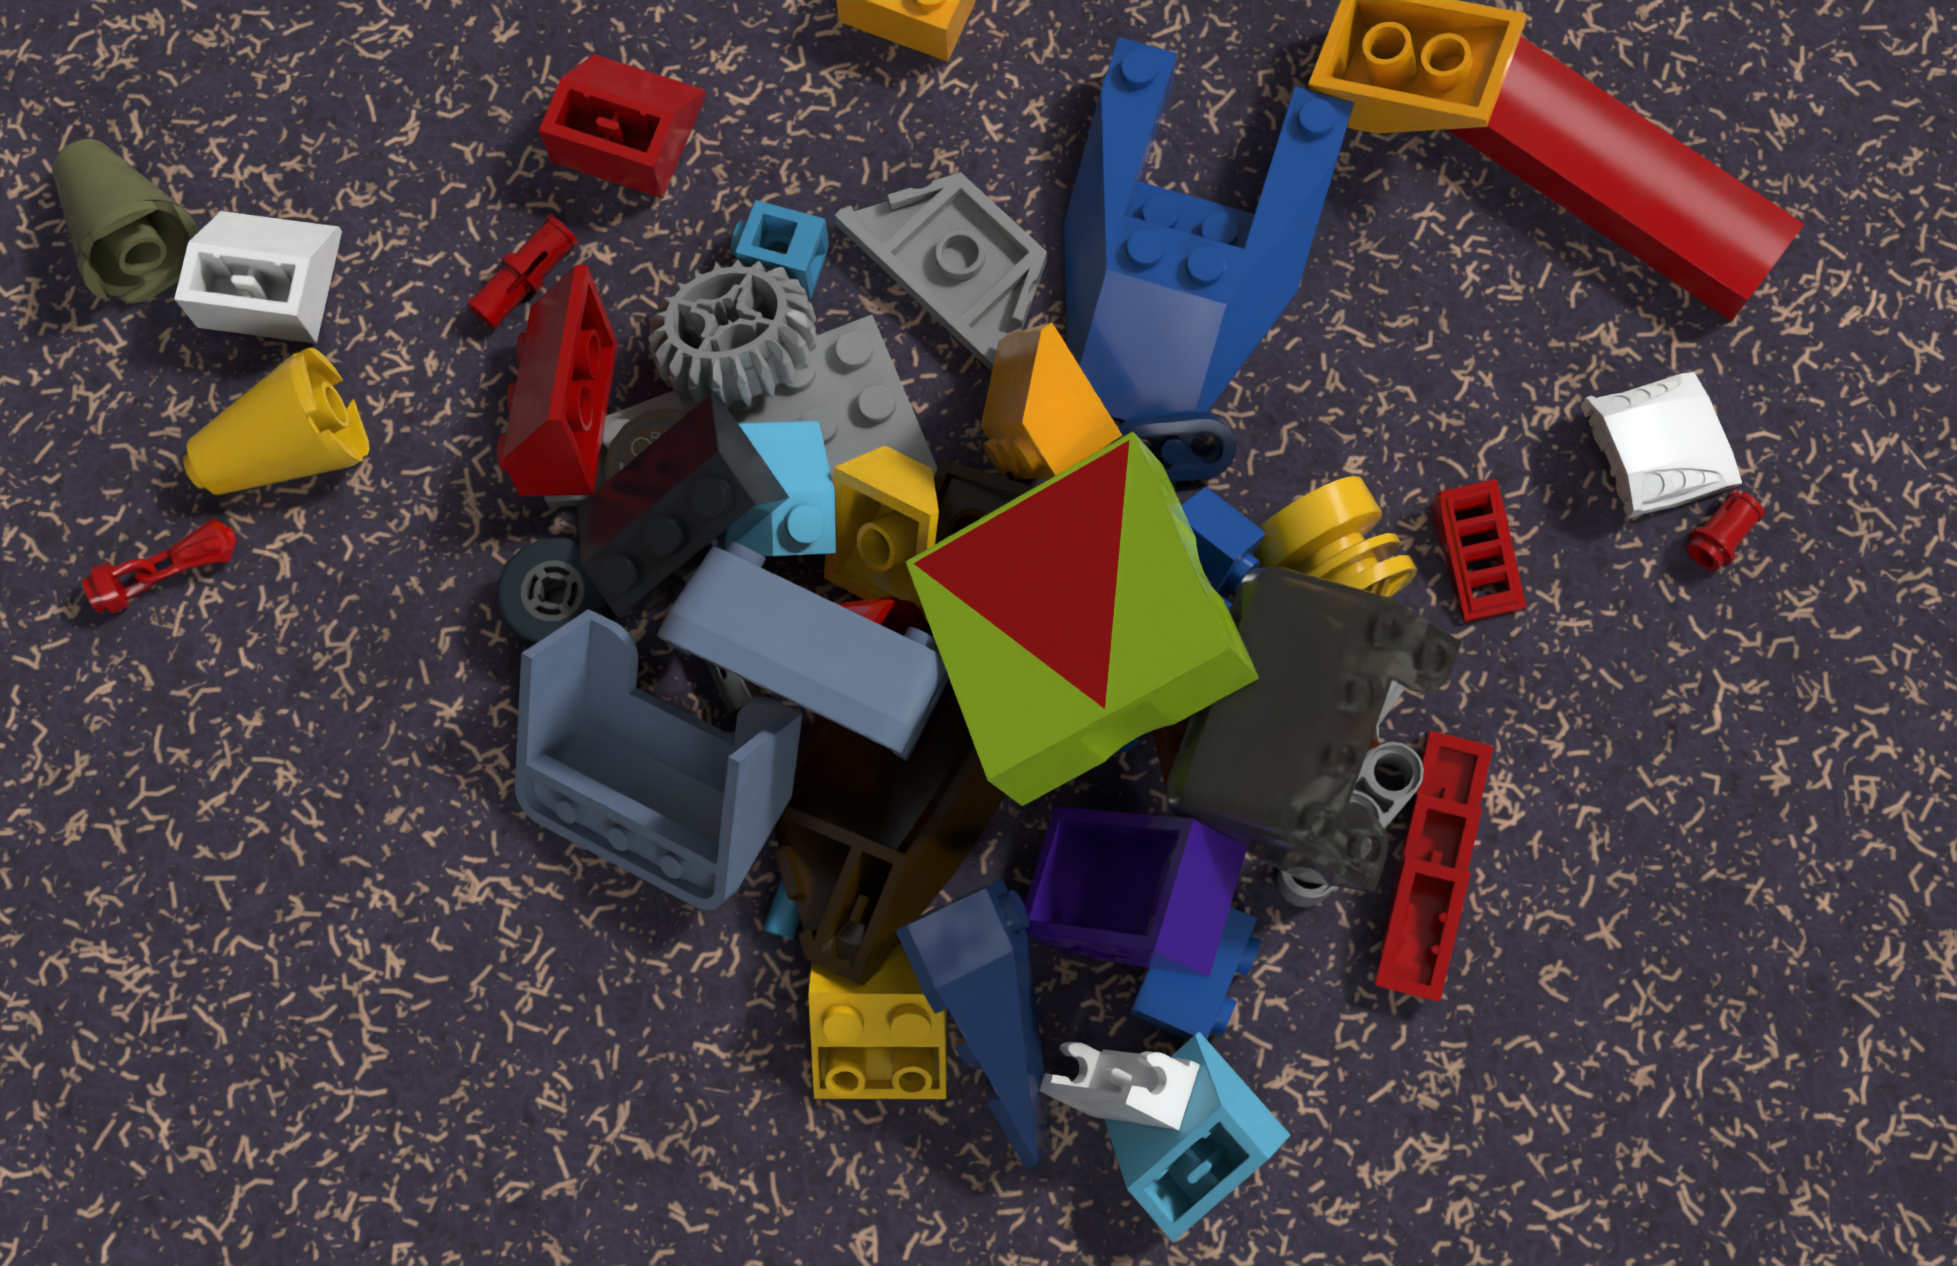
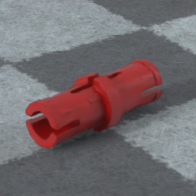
M549 216L539 230L516 253L509 251L500 260L503 267L472 299L470 298L466 302V305L476 316L493 330H496L500 326L499 323L530 291L534 294L539 292L545 285L542 278L572 247L578 244V240L563 223L555 217Z

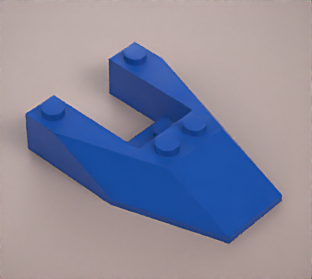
M1118 37L1100 91L1064 221L1067 347L1112 419L1125 422L1139 417L1208 412L1298 291L1354 102L1297 86L1294 87L1255 214L1141 182L1173 86L1177 53Z

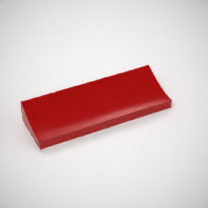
M1520 36L1487 127L1447 129L1730 321L1735 319L1804 226V223L1522 36Z

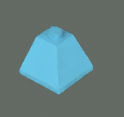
M819 421L738 423L790 498L740 537L736 543L762 556L836 553L835 489Z

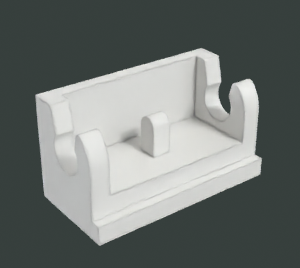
M1066 1042L1061 1044L1060 1050L1066 1056H1072L1078 1060V1076L1071 1082L1065 1076L1046 1073L1044 1075L1040 1092L1089 1116L1179 1130L1200 1065L1191 1060L1171 1058L1160 1052L1145 1051L1137 1054L1104 1049L1102 1052H1099L1083 1043Z

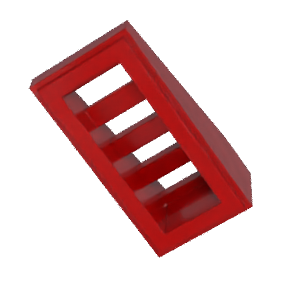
M1497 480L1484 481L1438 492L1433 498L1430 508L1463 623L1525 610L1526 603L1505 507ZM1482 507L1484 515L1459 521L1456 520L1455 512ZM1489 532L1491 541L1462 547L1460 538ZM1492 557L1497 558L1499 566L1469 573L1467 571L1466 563ZM1500 581L1504 582L1505 592L1473 598L1471 588Z

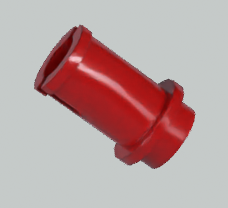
M1738 490L1731 491L1724 503L1703 527L1693 528L1689 533L1690 543L1686 547L1688 555L1701 567L1710 571H1717L1720 566L1726 567L1730 565L1735 559V548L1755 524L1764 517L1765 512L1761 504L1746 492L1742 491L1739 494Z

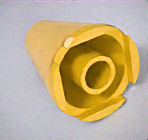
M312 347L295 352L188 439L187 454L183 457V464L187 475L194 485L200 489L206 488L214 495H221L353 467L363 461L362 457L369 453V440L354 399L351 400L346 409L343 400L334 388V385L342 382L343 379L331 362L321 352Z

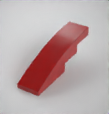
M1431 730L1427 732L1421 757L1424 768L1423 781L1413 795L1384 927L1374 980L1375 986L1437 1002L1441 1000L1471 872H1468L1482 813V808L1479 807L1494 748L1492 745Z

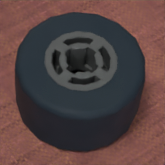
M543 538L522 547L506 563L497 582V606L503 621L514 638L526 649H529L588 609L614 622L616 620V615L581 565L580 543L567 538Z

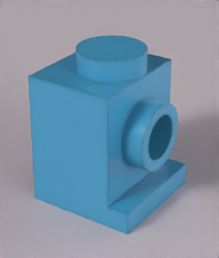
M755 200L748 220H740L734 230L731 242V255L736 256V259L740 258L748 267H751L758 261L764 263L770 270L784 267L792 279L799 280L801 287L806 291L807 298L811 299L830 246L826 220L821 217ZM782 249L787 251V253L782 254L779 252H775V250Z

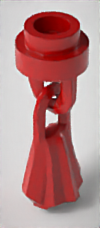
M214 518L170 548L146 559L129 560L115 567L106 561L92 567L91 575L82 579L86 596L97 613L109 610L114 614L130 607L129 598L149 590L160 580L191 568L230 562L233 558L234 546L237 543L234 529ZM170 558L172 566L158 571L154 564ZM134 571L138 582L124 588L119 577Z

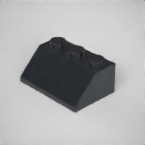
M711 393L598 488L593 495H590L577 506L581 565L617 618L648 610L657 606L689 580L712 547L726 550L730 541L736 542L790 497L719 395Z

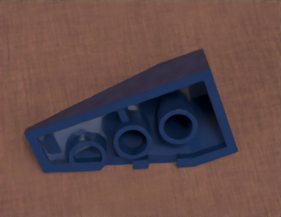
M1001 878L937 906L895 931L923 994L934 1013L936 1014L948 1009L957 1024L959 1039L956 1040L955 1049L965 1066L972 1064L978 1070L983 1069L989 1079L985 1084L987 1103L1025 1169L1039 1164L1052 1149V1136L1047 1095L1039 1091L1045 1074L1030 941L1025 931V928L1029 927V918L1019 895L1014 890L1008 891Z

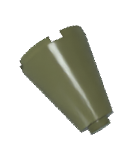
M83 139L63 148L53 162L52 172L78 271L88 289L98 298L107 301L109 299L106 295L123 296L127 303H137L150 300L178 282L188 242L200 231L191 215L103 142L95 139Z

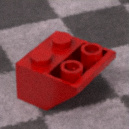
M593 54L561 77L540 125L539 133L551 163L663 199L705 100L706 92L705 89Z

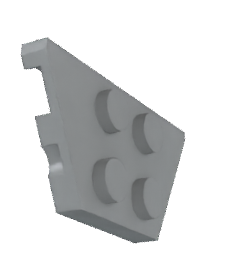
M961 172L933 180L929 186L922 189L907 188L888 194L887 202L861 210L853 211L852 206L840 209L834 215L836 226L992 372L998 340L1009 333L1020 331L1024 327L1047 262V251Z

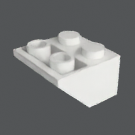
M220 211L188 242L174 300L197 328L317 344L342 231L338 226Z

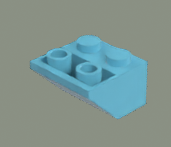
M1200 1032L1195 1034L1171 1056V1058L1191 1060L1200 1065L1179 1130L1104 1119L1127 1190L1172 1242L1178 1239L1262 1166L1291 1136Z

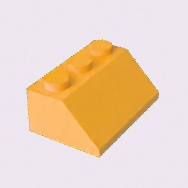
M1052 322L1009 333L998 340L981 428L989 439L983 443V448L992 464L1002 475L1010 471L1015 479H1051L1122 436Z

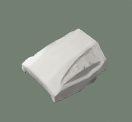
M1694 372L1678 374L1622 393L1598 398L1589 396L1583 401L1581 408L1585 417L1591 416L1589 423L1590 426H1593L1594 439L1599 445L1601 452L1605 451L1612 468L1610 470L1611 476L1616 478L1617 494L1622 502L1625 503L1623 508L1627 518L1658 510L1675 508L1739 487L1742 484L1732 449L1709 396Z

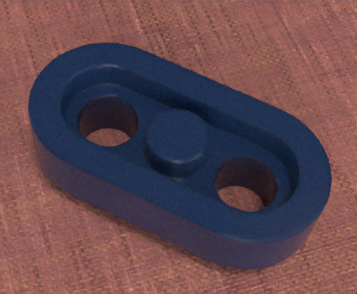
M1204 411L1129 419L1118 426L1122 436L1115 440L1117 441L1127 434L1134 432L1139 439L1149 441L1151 443L1149 450L1164 466L1170 482L1208 479L1218 476L1231 465L1236 453L1235 438L1226 421L1214 413ZM1201 433L1211 435L1212 441L1205 450L1199 451L1191 447V441L1196 435Z

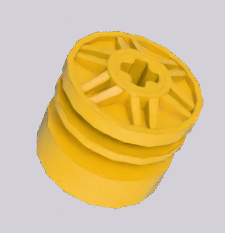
M1350 476L1315 489L1283 508L1259 527L1266 532V535L1253 556L1260 561L1258 570L1266 583L1277 584L1294 578L1298 579L1279 599L1284 613H1295L1312 604L1337 630H1341L1360 622L1378 611L1391 600L1393 595L1404 588L1416 576L1417 568L1409 555H1399L1391 558L1400 548V540L1396 534L1385 533L1369 539L1363 538L1381 520L1382 511L1361 477Z

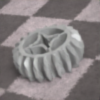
M739 258L732 267L723 268L719 263L715 262L713 271L705 274L692 270V281L687 284L672 283V297L657 300L658 312L649 318V351L660 378L665 381L667 387L673 388V391L679 395L681 400L692 398L698 404L711 393H717L727 408L735 400H743L750 407L752 398L762 393L774 398L775 386L779 383L794 384L795 370L809 367V352L816 349V316L812 303L808 301L805 289L801 287L798 279H792L787 274L784 267L770 270L761 261L748 267Z

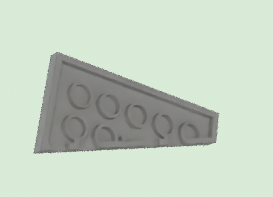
M873 315L817 335L815 340L816 349L809 352V367L795 370L794 384H777L775 386L774 398L762 393L752 398L750 407L743 400H735L728 408L737 423L819 421L832 478L834 466L884 445L931 467L933 477L937 471L936 463ZM670 391L607 415L594 492L606 483L604 465L609 445L624 424L646 411L673 408L690 412L698 403L692 398L681 400L675 391ZM590 495L544 496L548 507L578 506Z

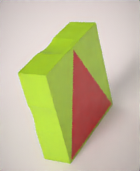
M1134 432L1127 434L906 561L987 780L1021 806L1102 764L1121 747L1135 738L1152 730L1174 725L1259 679L1225 601L1212 587L1203 571L1198 556L1196 537L1164 466Z

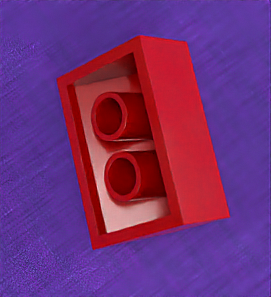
M588 265L573 266L530 307L526 332H521L518 335L517 359L519 371L517 382H511L508 387L507 407L510 419L507 433H502L499 436L497 456L501 470L508 472L519 496L593 495L618 342Z

